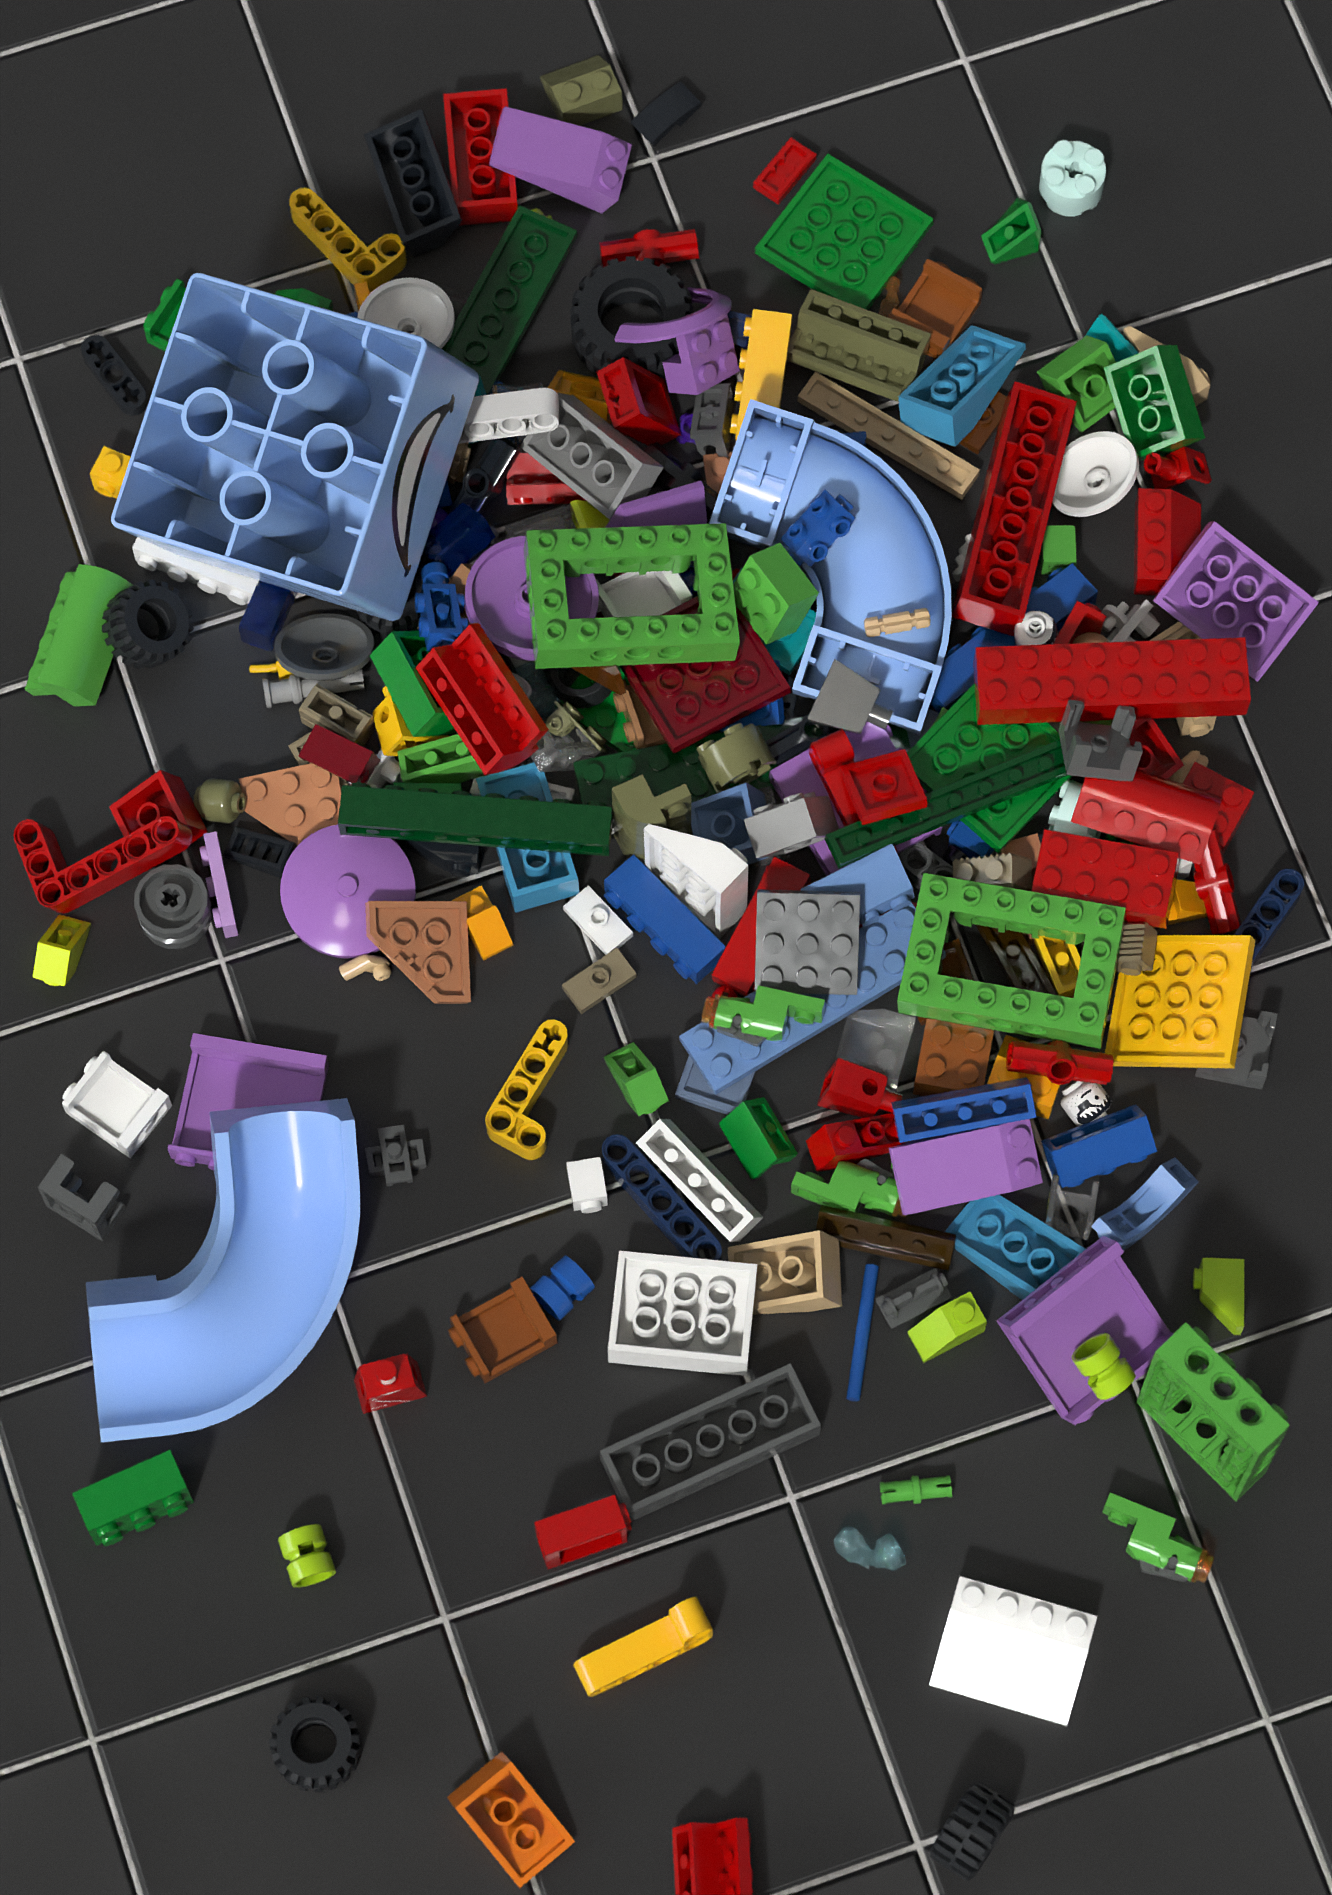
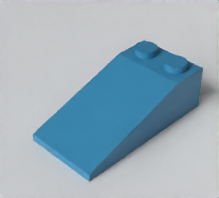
M971 325L898 396L901 423L921 435L955 447L973 430L1026 349L1025 344Z
M541 760L476 778L480 795L484 797L489 793H497L509 799L533 796L538 798L539 801L553 802ZM496 847L515 913L576 896L579 893L578 877L570 853Z
M1001 1195L969 1201L944 1231L956 1234L954 1249L1021 1300L1086 1250Z

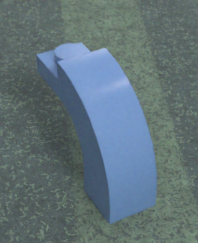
M1173 1158L1161 1164L1130 1198L1117 1208L1100 1216L1091 1227L1098 1233L1099 1239L1102 1236L1113 1239L1125 1251L1164 1219L1199 1181L1176 1158Z

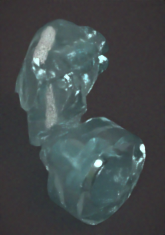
M844 1527L834 1539L837 1553L849 1563L855 1562L867 1569L871 1565L875 1568H886L891 1571L906 1565L904 1553L891 1533L877 1539L875 1549L873 1550L865 1543L863 1535L853 1527Z

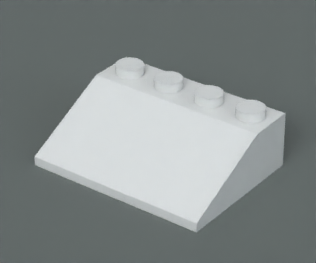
M651 824L644 828L645 866L711 932L721 939L747 909L748 861L746 857L736 848L730 850L720 842Z
M619 1251L608 1344V1363L747 1376L757 1264Z
M960 1576L929 1686L1067 1726L1097 1616Z

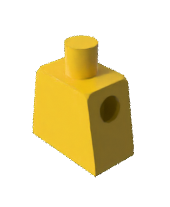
M385 686L382 689L385 699L374 709L373 719L384 756H398L397 751L449 737V735L413 737L400 711L393 702L387 687Z

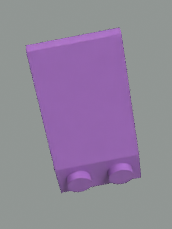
M504 107L489 165L599 213H603L619 200L632 144L601 131Z
M1030 1119L918 1139L889 1148L903 1215L1005 1194L1043 1183Z

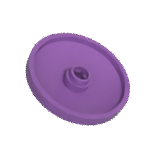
M518 536L493 545L475 561L467 577L464 604L470 624L479 622L499 653L520 660L534 661L523 551L526 536ZM580 574V577L565 576L569 619L596 618L599 591L594 574Z
M337 824L316 831L295 848L283 870L280 896L283 911L289 925L305 944L328 956L356 958L363 954L371 955L380 951L366 937L365 903L368 901H415L416 885L410 862L394 840L340 835Z

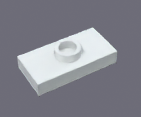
M589 885L563 906V910L605 955L616 948L619 949L633 937V932Z

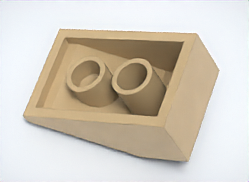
M818 1230L728 1247V1261L757 1264L753 1314L812 1312L842 1306L839 1239Z

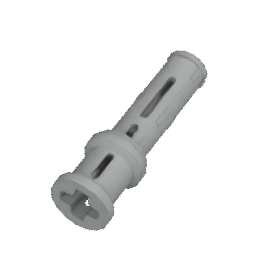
M362 669L347 677L330 681L308 680L299 678L294 674H291L287 679L269 681L267 678L262 679L266 708H272L273 704L291 701L294 704H300L303 701L302 698H306L316 684L332 693L359 689L365 690Z

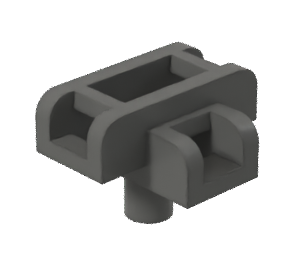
M404 1124L378 1128L380 1146L365 1148L369 1176H385L387 1187L402 1182L413 1183L412 1171L427 1167L423 1140L407 1141ZM400 1138V1141L386 1143L388 1139ZM404 1162V1163H402V1164L389 1165V1164Z

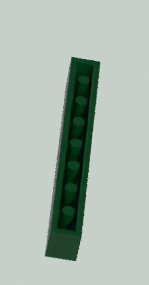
M360 782L352 783L351 786L342 785L338 817L340 835L609 856L613 823L612 807L598 801H590L584 805L573 804L568 799H554L553 802L539 801L538 798L533 796L509 799L497 793H489L485 797L472 796L471 793L460 790L453 791L452 794L438 793L437 790L432 788L408 791L396 785H387L384 789L371 788L369 784Z

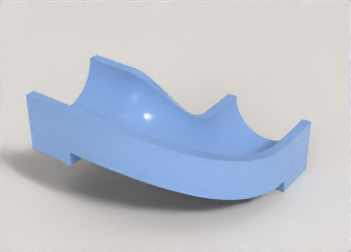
M750 399L709 524L726 523L728 539L762 550L781 543L786 551H788L789 547L780 538L824 490H827L835 498L841 494L854 506L850 513L855 519L850 524L849 532L843 537H838L828 548L827 556L822 561L815 562L811 567L805 562L800 566V569L819 594L816 598L817 611L815 622L792 687L793 694L817 699L835 659L881 690L875 703L893 711L889 723L920 735L945 658L952 617L951 585L948 566L941 541L929 515L905 481L887 463L862 444L838 431L815 423L813 419ZM927 608L931 621L929 627L917 629L915 626L909 631L886 635L885 632H881L880 636L867 637L865 634L864 620L866 618L877 616L880 619L882 615L904 611L914 613L915 609Z
M347 1098L210 1111L216 1203L209 1231L198 1253L182 1271L165 1280L157 1281L156 1275L86 1282L101 1442L174 1435L200 1430L223 1422L252 1407L275 1390L299 1366L314 1347L328 1325L342 1296L352 1267L358 1239L360 1220L359 1169L355 1119Z

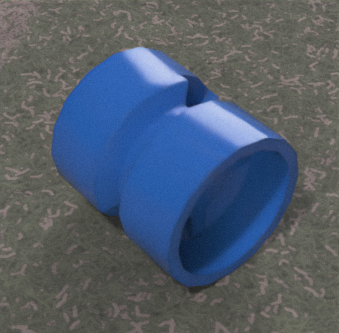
M566 1255L550 1268L552 1275H542L530 1287L537 1302L557 1321L562 1320L574 1308V1300L582 1301L595 1289L588 1275Z

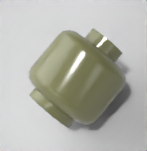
M210 778L205 780L196 789L194 807L204 820L232 823L245 810L246 796L242 793L241 787L237 782Z

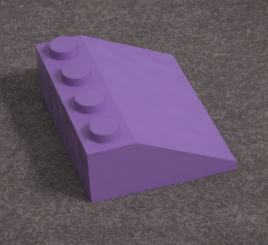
M1215 521L1208 522L1153 599V602L1201 639L1246 637L1249 676L1257 682L1319 603Z

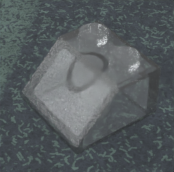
M885 1009L855 1011L847 1016L835 1061L837 1058H841L884 1074L888 1077L885 1089L897 1092L914 1034L916 1018Z

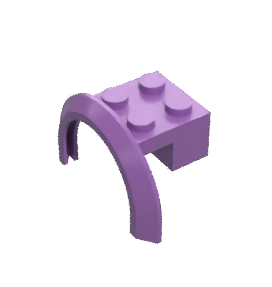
M687 288L691 294L692 303H705L708 305L695 313L669 321L646 324L623 323L620 325L614 340L615 342L647 343L676 337L679 353L662 362L669 393L699 395L740 370L727 314L732 308L731 299L713 290Z

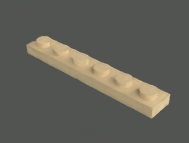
M816 371L798 395L799 403L847 432L866 431L867 444L961 500L979 476L980 469Z

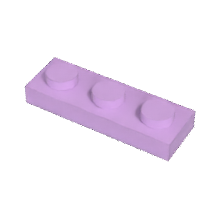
M217 832L203 834L206 846H201L199 849L203 867L210 865L212 876L206 877L209 897L216 896L218 907L212 909L216 928H223L225 938L238 936Z

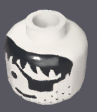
M1042 611L1025 613L1022 623L1015 625V643L1017 646L1053 644L1058 635L1054 619Z
M1074 1081L1061 1091L1064 1096L1060 1104L1076 1126L1108 1115L1105 1111L1109 1109L1112 1101L1100 1084Z

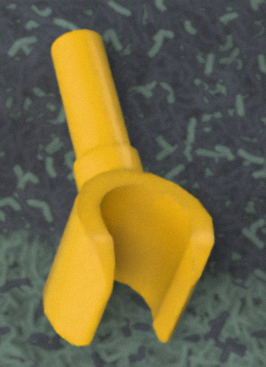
M278 661L271 664L249 666L250 673L278 672L279 680L287 679L292 674L284 669Z

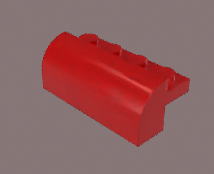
M518 447L521 452L507 473L506 498L508 505L566 504L575 500L586 501L521 447Z
M479 622L469 624L451 645L433 647L415 667L484 775L508 770L526 760L539 749L536 743L549 729Z
M1139 769L1136 770L1133 781L1085 777L1070 822L1148 848L1179 853V858L1200 865L1222 797Z
M733 1818L719 1823L691 1822L672 1828L676 1895H753V1871L750 1862L751 1835L748 1829V1818Z

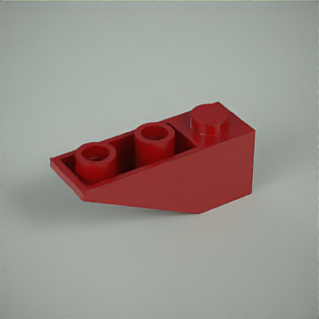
M893 1113L825 1124L806 1140L817 1172L836 1169L839 1161H849L857 1164L863 1159L869 1160L889 1153L890 1147L911 1142H899Z

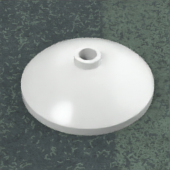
M400 278L384 283L367 296L358 313V318L404 332L413 331L411 334L421 336L439 348H442L447 343L455 324L454 309L448 295L434 283L419 278Z
M1102 431L1084 435L1065 447L1052 504L1060 512L1074 517L1092 516L1116 505L1133 486L1139 470L1138 454L1131 442L1120 434Z

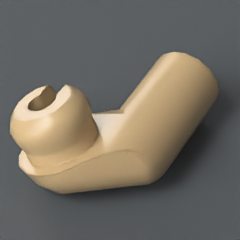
M1190 751L1181 759L1184 766L1174 773L1169 780L1183 783L1194 762L1205 767L1207 766L1209 761L1207 756L1201 755L1200 751Z
M363 954L339 966L340 973L346 981L363 972L373 973L374 978L378 981L386 980L391 975L390 963L385 957Z

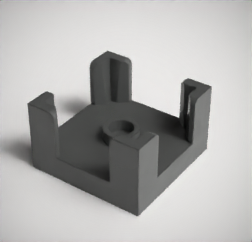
M1068 700L1059 727L1066 775L1133 781L1143 752L1141 742L1136 741L1134 747L1130 745L1129 738L1136 720L1134 707L1118 706L1110 726L1079 722L1084 709V702Z
M1260 1011L1258 1019L1243 1016L1235 1068H1196L1195 1077L1262 1090L1267 1077L1270 1045L1278 1014Z
M61 1154L37 1187L46 1207L103 1242L126 1209L125 1204L116 1201L120 1195L119 1189L108 1182H103L91 1200L88 1201L85 1197L76 1193L83 1182L71 1171L74 1167V1162Z

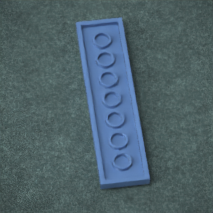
M912 902L901 910L888 911L881 915L880 919L875 923L859 929L857 995L801 994L825 1000V1012L822 1023L802 1024L795 1021L794 1017L788 1016L783 1040H765L758 1047L717 1032V1029H714L715 1015L679 1036L680 1042L714 1094L720 1093L899 986L902 980L916 911ZM944 950L942 953V959L946 958V952ZM754 991L744 998H750V1002L754 1003L756 992Z

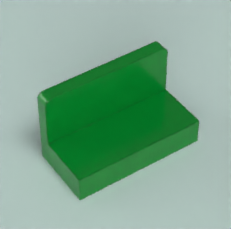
M765 1097L743 1101L719 1122V1126L751 1179L760 1177L771 1166L789 1162L798 1155Z

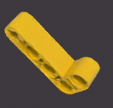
M299 188L291 194L289 202L292 220L295 225L353 285L367 281L369 292L371 293L405 268L407 262L405 247L401 242L400 236L397 234H385L367 247L313 190ZM323 227L332 228L328 232L319 231ZM343 249L353 250L348 254L340 253V251ZM389 251L397 252L394 256L385 255ZM365 270L373 271L372 274L367 276L360 274Z
M555 1019L547 1020L539 1026L485 1117L489 1138L500 1146L528 1160L540 1158L547 1148L546 1133L543 1126L527 1116L568 1049L567 1029L562 1022ZM555 1035H557L559 1037V1041L553 1040L548 1047V1053H546L545 1051L547 1049V1037L552 1039ZM533 1062H539L545 1066L538 1073L528 1071L527 1067ZM516 1090H522L528 1094L522 1101H513L510 1095ZM498 1119H506L510 1122L509 1127L504 1130H497L492 1125ZM528 1135H535L540 1138L538 1144L534 1146H526L522 1143V1140Z
M692 1597L678 1603L668 1611V1616L577 1660L573 1666L588 1697L601 1694L711 1639L713 1628L698 1598Z

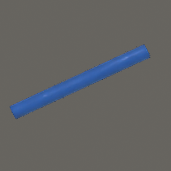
M866 1264L864 1270L846 1397L850 1401H860L879 1270V1266L874 1264Z

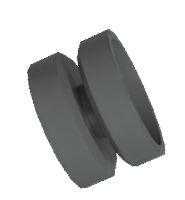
M179 864L162 865L150 870L139 881L134 893V908L144 934L154 944L167 949H183L197 943L207 933L212 922V905L202 878L192 869Z

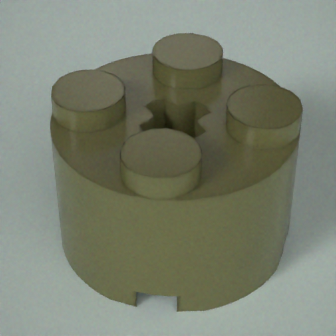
M742 723L733 725L724 731L726 737L717 742L714 740L707 741L696 749L699 754L698 759L716 793L730 789L729 785L732 783L739 785L750 783L771 769L770 764L777 763L758 726H755L753 723L744 727Z

